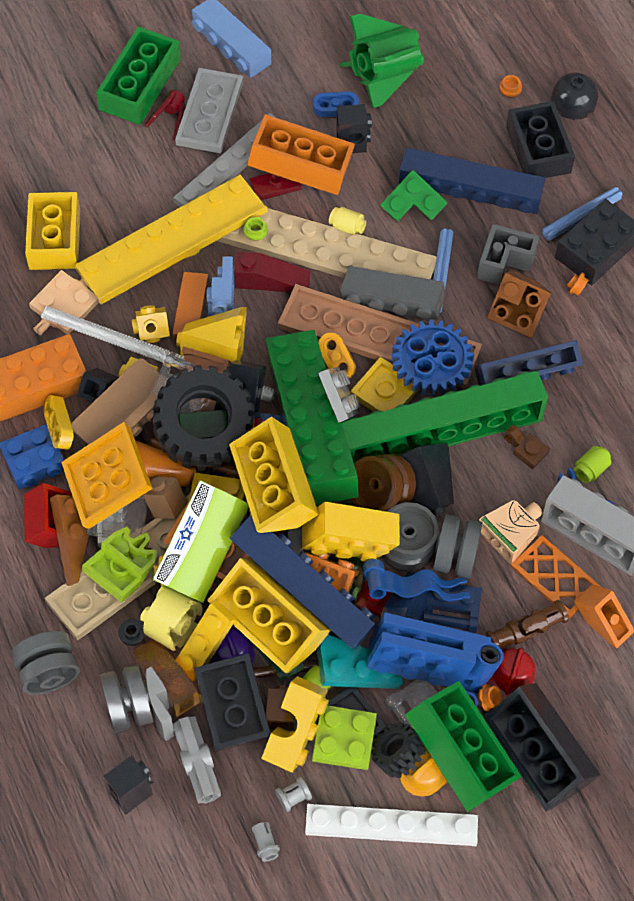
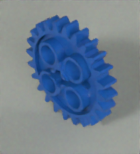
M430 319L427 326H425L423 321H420L419 328L411 324L410 332L403 329L402 337H396V345H393L391 362H394L393 371H398L397 379L404 378V386L412 383L413 392L418 388H422V395H425L427 390H431L433 396L436 395V390H440L444 395L447 387L455 391L456 384L462 386L464 378H469V370L473 368L474 353L471 352L472 344H467L468 337H460L461 329L453 332V324L445 328L443 327V321H440L437 326L434 325L432 319ZM425 369L429 372H421L420 370Z

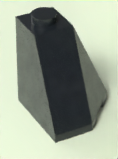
M448 443L419 446L399 455L411 465L415 473L416 488L414 497L409 503L420 504L428 508L435 516L445 513V507L454 504Z

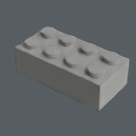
M563 475L546 500L541 522L632 576L634 573V516L630 515L623 507L615 506L608 502L601 494L584 488L579 481L569 479Z

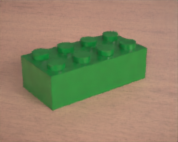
M138 26L96 92L99 110L141 125L181 60L179 40Z
M460 681L429 697L405 714L467 812L522 777Z

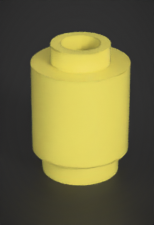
M335 207L330 214L329 225L351 235L355 233L362 234L366 227V220H364V215L345 207Z

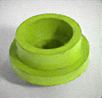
M252 217L244 225V234L250 240H261L268 233V226L260 217Z

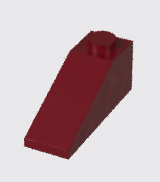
M237 252L234 272L235 288L292 293L295 284L309 288V270L262 253Z

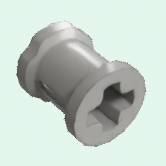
M300 776L296 778V782L283 789H275L276 796L286 812L291 811V807L305 799L307 801L312 799L306 783Z

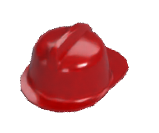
M523 648L503 650V661L487 683L490 686H496L500 690L502 701L519 686L532 684L534 681L536 666L533 659L528 653L524 652Z

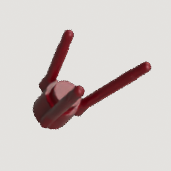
M170 90L161 105L145 123V127H149L163 110L169 114L178 112L173 136L175 141L186 108L183 105L185 96L178 90Z

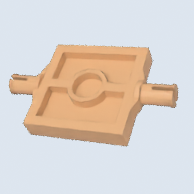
M61 270L29 304L30 308L40 316L45 307L49 306L83 320L99 301L96 295L87 288L82 278L80 280L73 279ZM44 317L33 328L40 336L49 326L59 328L65 334H70L73 331L72 328L64 327L61 324L44 319Z

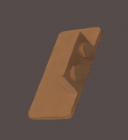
M138 359L71 423L73 432L89 445L125 422L130 425L135 438L142 431L144 424L148 421H153L155 400H157L161 386H166L167 380L145 359Z

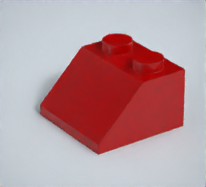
M42 483L24 494L25 542L43 548L59 547L50 498L56 494L72 496L70 491Z

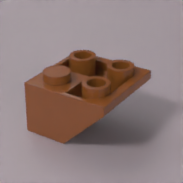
M512 269L505 273L487 318L532 338L551 292L535 279Z

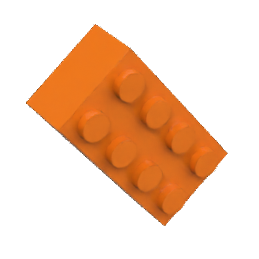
M265 114L252 144L247 166L338 195L355 144Z
M70 334L0 358V422L44 406L48 395L60 396L64 399L78 394L86 369Z

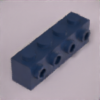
M577 340L480 364L474 366L478 385H485L499 378L508 379L515 377L522 372L531 373L538 371L541 380L551 378L550 373L559 371L560 376L575 372L574 367L583 365Z

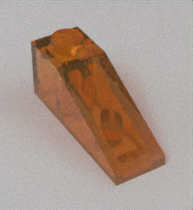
M152 639L133 651V654L146 671V669L152 667L165 686L169 706L176 717L200 703L197 689L162 644Z

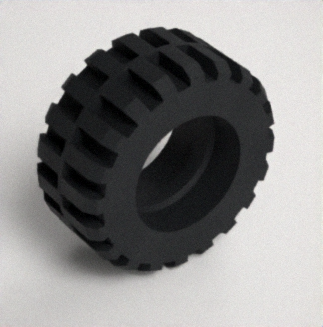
M202 365L193 366V371L188 372L187 368L182 369L177 377L172 375L167 379L166 386H161L153 409L154 435L159 440V447L162 451L168 452L169 458L175 463L178 460L183 462L182 467L190 469V466L193 465L198 466V471H205L208 466H212L214 470L221 468V464L224 462L228 465L234 461L229 444L253 428L254 405L250 403L251 395L248 390L242 389L243 383L238 378L235 380L231 379V373L225 369L223 373L216 372L217 367L210 365L209 370H202ZM196 398L214 400L228 414L227 427L224 432L213 438L201 439L191 436L179 424L178 415L181 407L188 401Z

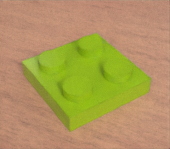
M327 706L324 714L319 717V727L316 734L312 761L368 770L377 713Z

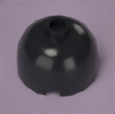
M578 72L569 73L556 82L551 101H554L557 110L561 112V116L573 120L584 119L596 109L598 90L595 82L589 76Z

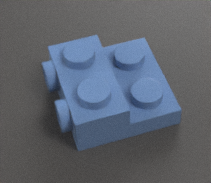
M223 257L222 266H218V277H212V287H207L208 316L234 309L233 257Z

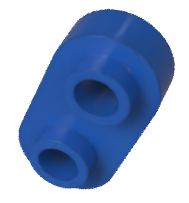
M353 92L320 93L313 99V111L320 117L337 116V106L359 105V98Z

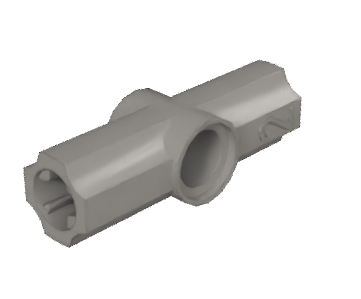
M188 716L181 718L173 724V728L181 749V760L186 775L190 777L198 804H206L215 801L221 796V792L213 771L214 765L207 743L204 744L196 717Z

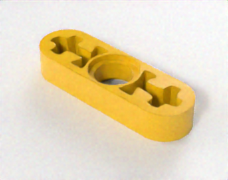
M48 395L44 404V416L53 447L68 450L73 441V428L64 399L60 396Z

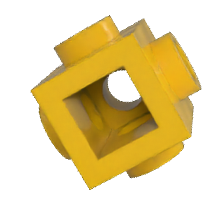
M154 305L141 307L140 311H135L136 319H132L134 334L139 333L140 340L154 343L160 341L162 337L170 336L165 307L155 308Z

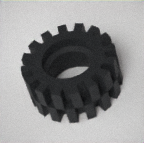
M399 722L398 725L396 723L391 724V729L388 727L383 729L385 733L383 735L378 734L377 738L379 741L373 742L372 746L375 749L371 750L372 760L392 778L394 776L401 778L402 773L407 776L410 774V768L414 771L417 768L415 763H421L423 759L420 755H425L426 751L423 749L425 745L416 731L408 724L405 725L403 722Z

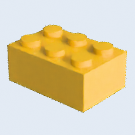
M77 192L29 193L25 251L29 270L76 269L75 264L78 263L80 231V205Z
M324 502L317 507L319 515L302 525V549L311 550L316 555L332 553L336 554L338 558L358 557L361 558V561L366 562L388 554L389 551L400 545L399 514Z

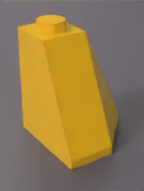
M239 307L186 323L182 332H178L177 346L181 347L180 355L184 356L182 353L184 346L231 362L241 361L244 350L247 307Z

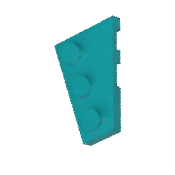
M327 635L317 647L322 686L399 689L403 683L400 675L379 673L374 669L366 668L367 658L372 651L370 649L358 646L354 650L342 639Z

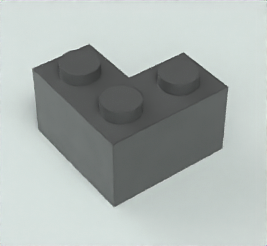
M492 224L479 263L477 279L501 285L507 266L531 272L540 236Z

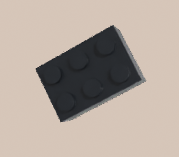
M554 101L509 109L506 128L522 172L545 178L572 173L575 154Z
M605 198L558 241L555 258L578 276L584 273V277L588 279L587 283L592 286L634 247V219Z
M249 653L194 668L193 674L214 752L265 739L271 735Z

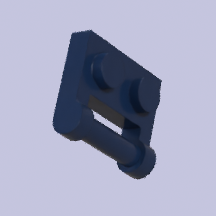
M460 584L452 588H441L443 592L448 594L462 592L470 594V598L451 602L443 600L437 592L429 590L423 622L466 629L468 632L476 634L482 588ZM433 610L470 615V619L433 614Z

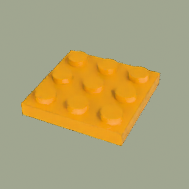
M125 422L61 462L82 525L87 529H90L153 489L130 425Z

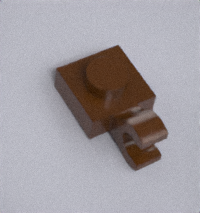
M513 424L506 431L507 435L504 439L516 447L513 455L532 470L550 451V448L530 433L525 438L520 429Z

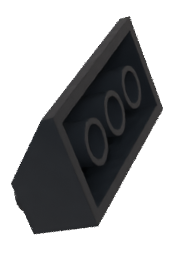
M537 683L519 686L484 717L501 746L546 812L580 792L601 775Z

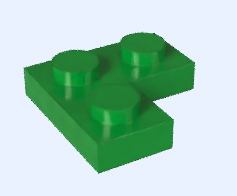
M412 170L383 201L380 207L398 222L414 205L431 221L448 202Z

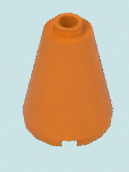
M135 440L150 482L154 476L176 478L180 487H188L189 482H193L196 467L192 465L190 469L182 467L183 462L178 460L175 463L169 458L168 452H163L158 448Z

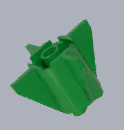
M363 14L352 15L350 20L355 40L351 45H354V49L349 52L350 60L340 62L339 65L340 67L351 66L355 76L360 75L363 79L360 82L367 87L371 108L382 106L413 71L418 69L420 65H423L424 56L420 52L419 34L414 28L409 29L406 26Z

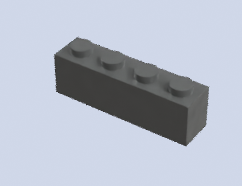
M354 266L348 267L340 289L342 299L378 311H389L398 315H412L422 319L438 320L445 299V288L442 281Z

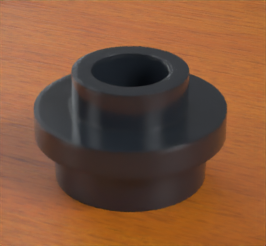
M136 619L124 621L118 630L120 640L129 646L141 643L145 638L143 623ZM131 628L137 630L136 633L132 635L128 634L127 631Z

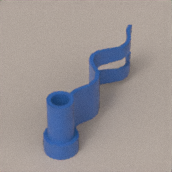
M371 559L363 564L364 578L368 582L369 594L373 599L383 598L386 595V591L394 592L404 598H412L429 590L437 592L443 600L448 602L470 598L468 592L448 594L441 590V588L447 589L467 583L466 578L445 581L428 569L421 570L409 577H401L393 572L385 571L383 562L378 559Z

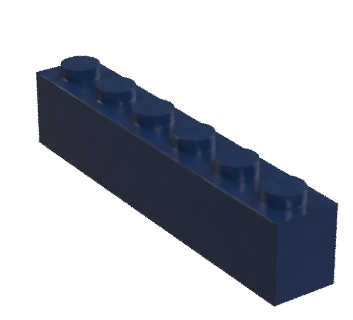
M407 147L399 173V184L414 170L438 193L533 214L538 213L546 179L545 177Z
M250 515L231 536L230 539L352 649L356 650L377 626L372 621L375 616L364 606L359 610L351 603L355 598L343 587L340 591L333 587L331 583L334 579L323 569L319 573L311 567L314 561L302 551L296 554L290 548L293 543L282 533L277 537L273 532H257L252 515Z

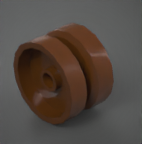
M384 454L363 457L355 462L354 466L358 478V497L352 498V501L357 507L387 512L394 505L405 502L409 503L414 497L416 488L415 473L411 465L403 457L396 454Z

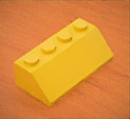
M270 417L229 444L257 532L265 533L295 529L319 515L290 428L275 418Z
M240 558L207 600L210 604L218 601L236 618L233 625L286 674L312 654L331 631L328 626L250 558Z

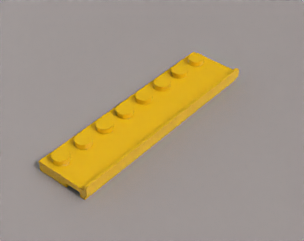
M238 175L75 264L76 271L102 305L244 226L248 219L264 215L268 212V208L262 203L244 178Z

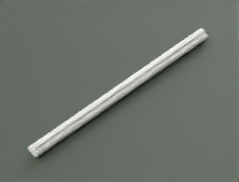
M46 306L41 314V318L44 317V319L61 324L67 328L69 327L70 329L72 328V330L75 329V331L83 332V334L86 333V335L89 334V336L97 337V339L106 340L108 343L120 345V347L129 351L137 352V354L140 353V355L151 357V359L154 358V360L157 359V361L177 366L180 369L186 368L184 356L173 352L170 353V351L167 352L166 349L164 351V348L161 350L156 345L153 346V344L150 345L147 342L144 344L142 340L130 338V336L127 337V335L113 330L110 331L109 328L96 325V323L93 324L85 319L82 320V318L79 319L77 316H72L49 306ZM243 384L242 389L247 390L246 386ZM263 386L261 399L271 402L276 391L274 392V389L271 391V388L268 390V387L265 389V386Z

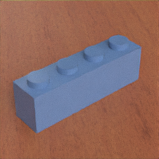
M206 0L192 9V25L197 32H201L211 45H215L221 50L225 58L234 62L240 72H244L252 78L271 65V49L218 0Z

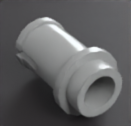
M262 822L254 825L252 832L259 849L257 852L258 857L262 858L264 862L276 859L279 856L278 851L280 849L278 845H275L270 824Z

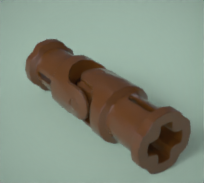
M559 600L553 601V605L545 609H536L531 612L530 616L523 615L507 622L505 627L494 632L489 630L485 635L491 637V642L498 645L500 649L513 643L518 645L533 638L537 633L548 631L549 627L557 623L568 622V614L564 605Z

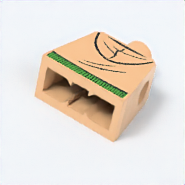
M512 500L479 519V521L483 522L481 535L511 565L536 538L540 527L536 519L543 512L535 502H532L524 509L517 501Z

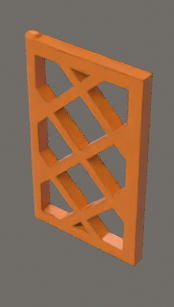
M540 535L510 566L552 604L553 601H560V597H575L576 600L583 593L579 592L578 579H584L590 585L602 587L543 535ZM543 543L552 551L553 555H537V548ZM523 561H533L534 573H527L520 564ZM538 561H553L554 573H538ZM557 561H564L573 569V573H558ZM539 579H554L555 591H548L539 583ZM559 579H574V592L559 591ZM576 604L570 610L564 605L569 619L579 610Z

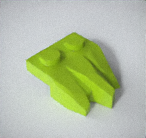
M128 526L111 534L101 543V550L82 565V572L121 603L142 585L153 567L157 551L154 549L146 550L151 540L148 533L145 532L135 538H130L131 530Z

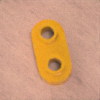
M336 333L324 334L318 343L328 369L340 367L342 363H346L348 367L346 373L350 379L356 371V365L343 338ZM330 341H335L336 343L334 350H330L328 347Z

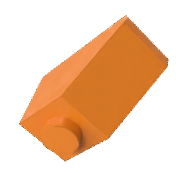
M592 584L574 601L585 622L614 648H618L634 633V628L613 590Z

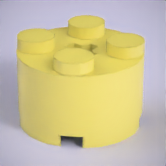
M164 585L159 589L151 607H146L141 614L140 620L144 622V634L175 651V646L181 648L187 643L198 625L194 621L196 615L201 616L202 605L189 596Z

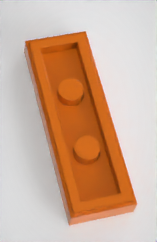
M183 273L173 338L177 339L178 332H182L186 323L202 318L208 274Z

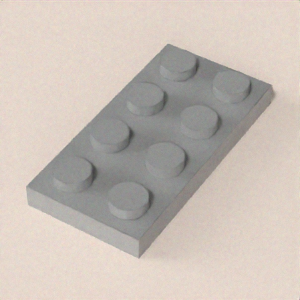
M203 68L198 69L175 139L177 146L222 153L244 82L242 75Z
M335 367L318 373L338 422L358 414L357 409L360 408V404L355 393L350 394L347 386L350 384V380L346 371L340 370V367Z

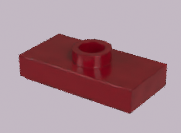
M272 173L250 178L251 188L260 200L302 190L301 183Z

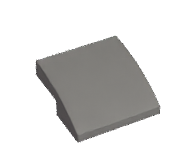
M149 667L146 669V681L153 716L166 742L175 736L172 719L167 711L170 708L167 691L153 668Z

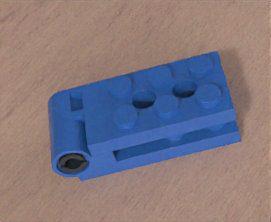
M384 613L369 640V649L372 651L367 658L366 668L374 669L379 673L400 675L409 680L426 681L435 686L443 685L449 687L460 681L466 691L479 692L502 663L503 652L498 645L491 642V637Z

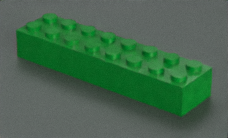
M315 330L265 338L267 360L284 425L290 428L315 504L319 505L324 502L357 498L358 478L342 422H338L318 374L325 371L326 367Z
M538 371L531 373L522 372L512 378H499L489 384L473 385L466 390L458 392L450 391L443 396L424 398L417 403L409 405L400 404L394 409L374 411L360 418L351 417L342 422L353 463L355 464V462L363 457L384 454L401 455L419 446L448 443V446H453L505 432L512 424L520 428L542 422L548 395Z

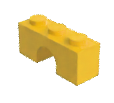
M298 676L291 681L281 708L291 712L296 717L297 730L286 731L277 727L271 733L261 759L290 772H293L299 765H304L309 753L305 749L308 740L313 741L318 731L319 725L315 724L318 715L324 714L329 702L328 699H325L328 689Z

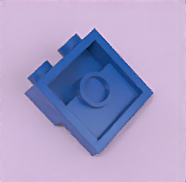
M47 424L0 443L1 452L18 489L34 486L38 481L48 477H56L64 471L61 463L64 459L59 448L53 447Z

